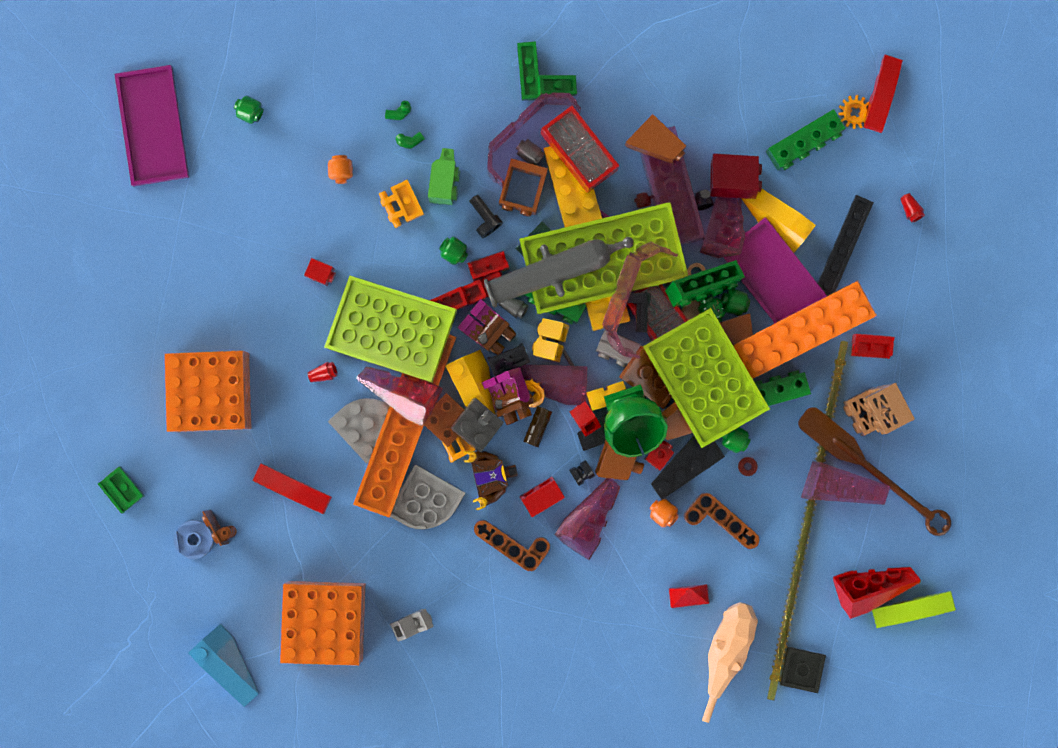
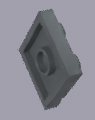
M473 398L451 426V429L476 451L482 452L504 422L497 418L479 400Z

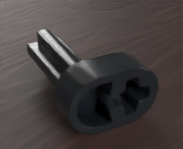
M479 195L473 196L469 200L485 221L476 229L482 239L489 236L503 224L499 216L494 215Z
M624 293V303H636V332H647L648 303H651V293Z

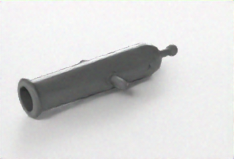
M626 237L618 243L606 244L603 240L595 239L555 255L550 254L547 245L543 244L540 247L543 255L542 260L493 280H484L492 306L496 308L498 303L551 285L555 287L557 295L563 297L565 294L562 286L563 281L605 267L609 263L612 253L622 248H631L634 245V240L631 237Z

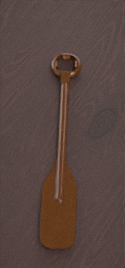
M811 407L803 413L798 421V425L804 433L835 458L861 465L926 518L925 526L929 533L934 536H942L950 530L951 519L947 512L938 509L930 511L865 459L855 438L816 407ZM936 513H940L939 516L947 520V525H944L941 528L942 532L937 533V529L933 526L930 527V521L934 519Z

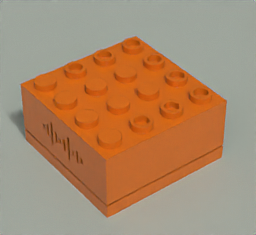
M218 351L165 354L167 432L251 429L248 352Z
M288 581L284 583L280 663L359 666L363 661L366 583Z

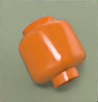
M346 155L332 156V159L328 161V177L331 180H335L336 184L347 183V180L353 177L352 161Z
M667 499L656 500L650 507V510H652L650 518L661 527H671L679 517L677 514L678 508Z

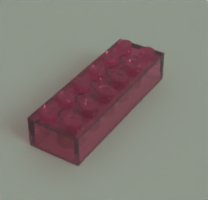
M669 127L668 129L678 137L676 127ZM640 153L654 206L670 202L680 244L685 245L703 240L705 234L684 157L679 161L675 159L672 163Z

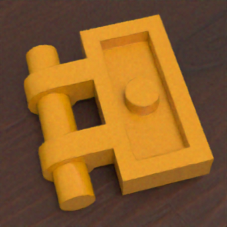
M408 179L390 187L393 195L389 197L386 191L379 193L380 203L382 207H385L389 215L388 219L395 228L402 225L399 218L403 216L408 223L424 215ZM397 201L401 209L395 212L392 203Z

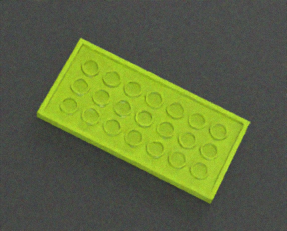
M670 202L520 238L519 241L526 266L542 260L543 255L540 247L543 244L547 245L550 254L555 255L595 239L603 240L606 244L618 243L626 237H631L634 240V245L631 248H622L612 253L610 261L605 267L563 281L562 286L565 291L563 297L557 295L555 287L552 285L532 292L537 314L670 283L688 276Z

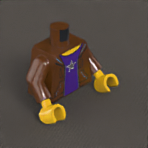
M464 451L463 454L467 453L469 455V459L464 460V462H471L479 495V498L474 499L473 502L478 501L480 503V507L476 508V510H480L498 501L504 495L508 486L507 478L518 476L516 465L504 467L503 460L487 451Z

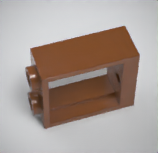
M511 158L499 199V205L502 206V209L510 212L513 209L518 210L521 215L531 217V214L536 215L548 168ZM514 170L540 177L533 207L506 201Z

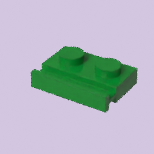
M121 466L98 483V486L121 514L125 513L126 510L145 496Z

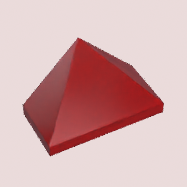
M707 584L669 588L671 608L709 604Z

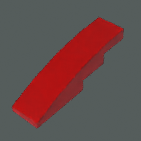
M886 54L883 56L874 90L870 96L864 128L879 133L883 132L903 60Z
M499 271L483 279L458 287L429 301L457 310L477 303L480 299L489 298L484 280L488 279L490 281L503 276L502 272Z
M260 463L252 480L321 514L325 513L332 498Z

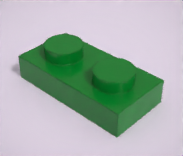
M539 75L537 77L539 96L577 95L576 75Z

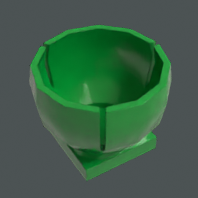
M641 384L604 396L608 411L604 423L605 438L616 454L625 457L642 456L636 438L639 440L645 455L659 447L667 436V420L654 401L645 399Z

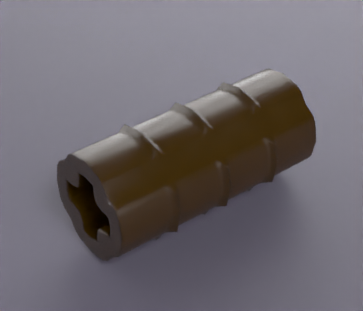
M537 406L523 442L539 448L553 413L552 411Z

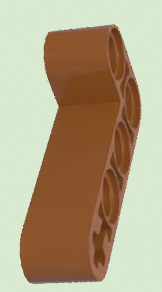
M709 493L698 495L684 512V520L688 524L698 525L708 515L742 546L753 549L759 544V536ZM704 496L710 498V505L708 507L701 505V499ZM718 509H723L725 512V516L721 520H718L715 515ZM691 511L697 512L698 518L696 521L691 522L689 520L688 514ZM731 523H739L740 527L737 532L731 531ZM744 533L747 536H753V543L746 544L747 539L744 536H741V534Z
M480 520L474 526V532L479 538L527 571H534L550 549L549 541L544 537L536 538L529 549H527L486 520ZM486 524V529L489 532L492 529L495 530L490 540L486 538L488 536L486 532L479 533L478 525ZM497 534L502 535L504 538V543L501 545H496L493 542V537ZM538 541H544L547 544L544 551L536 549ZM511 546L519 547L520 553L517 556L510 555L509 548ZM527 557H533L536 560L533 567L525 565Z

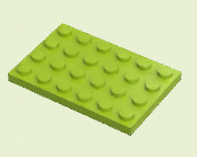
M349 275L324 348L433 383L457 309Z
M711 308L643 346L701 448L770 410Z

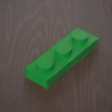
M536 41L517 43L522 101L541 99V96L538 94L537 77L539 76Z

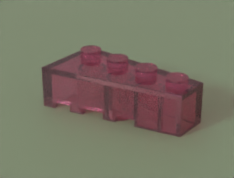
M812 461L801 498L885 505L891 486L822 462Z

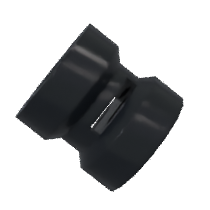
M586 460L581 462L577 468L573 467L569 470L578 486L582 485L584 480L595 477Z

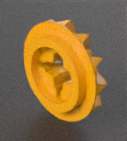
M524 379L528 390L535 392L533 396L529 394L533 400V404L529 405V407L535 408L540 406L546 396L544 395V388H541L540 382L536 383L533 382V379Z

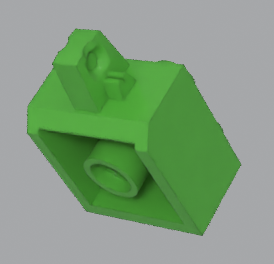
M442 148L440 159L432 163L428 191L430 203L453 205V200L457 201L458 189L455 186V182H459L460 170L454 160V149Z

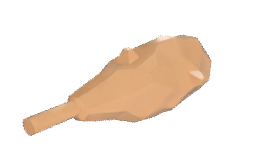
M742 602L730 606L723 613L724 617L714 635L708 653V694L710 698L702 721L707 723L710 722L717 699L721 697L733 677L743 668L749 648L755 637L758 623L752 606Z

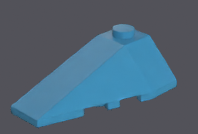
M222 624L218 625L188 652L198 665L242 706L245 707L259 694L251 674L246 668L244 659L237 648L234 637Z

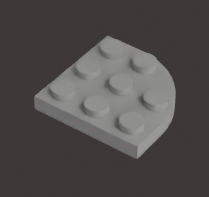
M377 399L355 400L344 406L328 422L367 464L369 463L390 405Z
M415 464L397 496L390 517L411 528H433L443 524L453 515L465 492Z

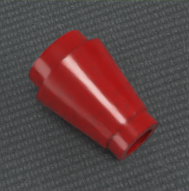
M910 193L900 198L907 220H910L911 223L925 216L924 209Z
M326 362L308 372V378L311 383L334 380V377L338 376L337 368L333 362Z

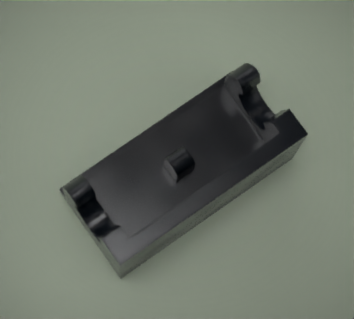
M523 343L496 356L487 357L495 377L530 363Z

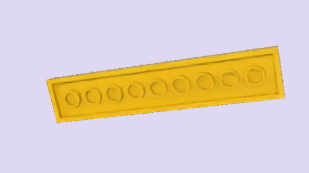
M550 146L543 148L564 228L602 219L594 189L587 194ZM623 294L585 303L593 331L630 322Z

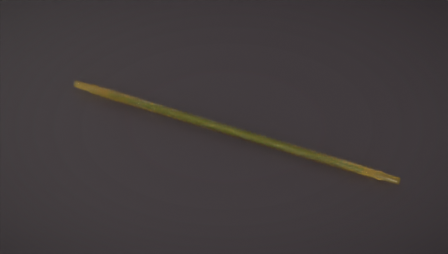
M846 341L840 342L838 357L834 361L835 371H832L834 376H831L833 379L830 382L832 386L829 387L831 391L828 392L830 396L827 398V408L824 409L826 411L825 415L830 419L835 418L833 416V413H836L834 408L837 407L835 403L838 402L837 397L840 396L838 394V391H841L839 386L842 385L840 380H843L841 375H844L842 370L846 365L845 356L848 346ZM820 445L817 446L818 452L815 453L817 454V457L814 458L816 463H813L815 468H812L814 473L811 474L813 478L810 479L812 484L809 485L811 488L808 490L809 495L806 496L808 501H805L807 506L804 507L806 512H803L805 517H802L804 522L801 525L803 527L800 528V539L797 540L799 545H796L798 550H795L797 553L794 556L796 561H793L795 566L792 569L794 571L791 572L792 577L789 578L791 580V583L788 584L790 588L787 589L789 594H786L788 599L785 600L787 604L784 605L786 609L783 610L785 615L782 616L783 621L780 622L782 627H779L781 632L778 633L780 638H777L779 641L776 644L778 648L775 649L777 653L774 654V665L771 666L773 672L769 676L771 680L767 696L769 700H775L778 682H781L780 671L783 670L781 665H784L782 661L785 659L784 654L787 653L785 648L788 647L786 643L789 642L787 637H790L788 634L791 631L789 627L792 626L790 622L793 620L792 615L795 614L793 610L796 609L794 604H797L795 599L798 598L796 593H799L797 588L800 585L798 583L801 582V571L804 570L802 569V566L805 565L803 560H806L804 555L807 554L805 550L808 549L806 544H809L807 539L810 538V527H813L811 522L814 521L812 516H815L813 511H816L814 508L817 505L815 501L818 500L816 496L819 494V484L822 483L820 478H823L821 473L824 472L822 467H825L823 462H826L824 457L827 456L825 454L827 450Z

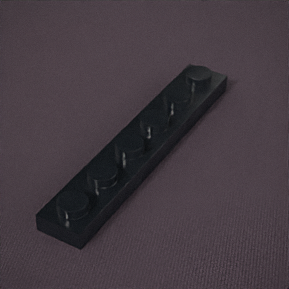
M858 195L854 196L818 280V285L827 296L836 292L874 203Z

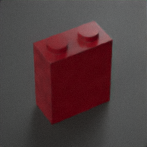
M713 153L710 172V196L756 199L758 192H761L762 181H759V175L762 173V164H759V156Z

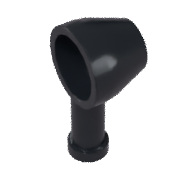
M705 189L695 193L694 206L697 211L706 210L714 205L708 190Z

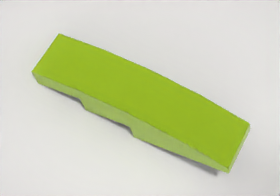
M948 591L877 607L872 612L876 628L955 611L956 607L952 592Z

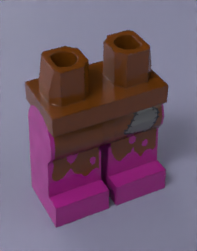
M481 299L470 311V314L484 324V326L468 314L457 327L485 350L491 351L496 355L501 354L505 349L498 342L502 336L509 342L516 336L510 324Z
M520 367L482 382L484 389H488L491 394L493 406L497 411L495 412L497 418L503 416L506 425L519 421L515 411H517L520 420L532 415L529 405L533 404V400L530 398Z

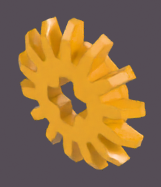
M855 95V100L848 96L849 102L843 100L842 102L845 106L839 105L843 112H839L838 115L844 116L841 119L842 122L848 121L846 127L852 123L853 129L856 128V124L862 128L861 123L865 122L869 102L864 104L865 98L862 97L861 100H858V95ZM854 107V109L860 110L858 113L859 117L851 116V108Z

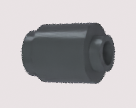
M529 139L526 141L522 140L516 147V150H518L517 155L530 164L537 165L545 155L542 149Z

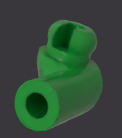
M402 101L397 110H386L385 119L403 120L411 112L410 103Z
M420 132L413 137L400 133L396 136L395 140L400 147L412 149L425 140Z

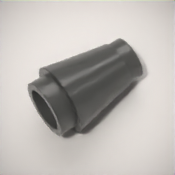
M515 298L499 303V306L516 319H522L528 310V305L525 304V301Z

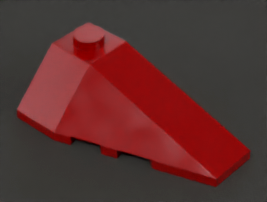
M911 567L888 568L886 571L879 572L871 569L864 573H857L856 570L833 576L840 604L850 619L869 613L921 582Z

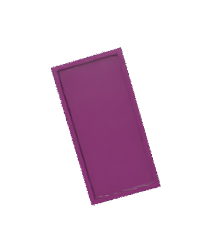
M166 65L114 74L131 186L189 178L172 66Z
M766 217L720 252L727 263L737 260L745 276L741 281L774 323L827 296Z

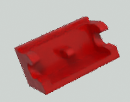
M503 251L467 263L473 282L499 271L509 270V265Z
M854 334L852 335L851 356L890 359V356L893 355L895 337Z
M553 477L520 495L531 517L536 516L565 498Z

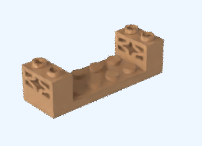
M896 383L869 388L843 402L845 405L843 409L848 417L851 416L854 422L852 426L857 434L860 433L861 436H865L875 430L878 433L881 432L882 435L888 434L915 419ZM861 411H865L864 417L860 418L859 414H861Z

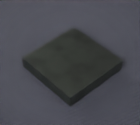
M787 646L779 684L818 693L826 655Z

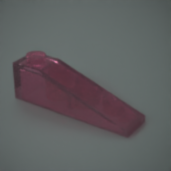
M715 198L699 253L716 258L741 254L745 240L741 198Z
M560 365L520 366L524 379H533V382L536 383L540 382L541 388H544L546 398L565 405H580L586 401L588 367Z
M365 367L357 376V380L404 418L421 426L431 415L443 390L442 387L425 380H410L406 375L401 377L392 376L388 371Z
M606 478L563 520L554 535L564 545L590 560L600 544V532L602 527L607 525L608 521L605 519L608 511L614 506L620 486L613 479Z

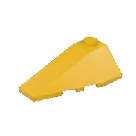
M764 189L758 192L756 199L741 198L758 223L765 217L793 253H795L816 226L801 213Z
M481 350L445 365L466 407L473 398H476L495 414L491 394L488 389H484L482 382L491 378L489 366Z

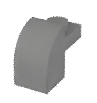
M426 609L418 610L390 624L398 642L434 627L431 615Z

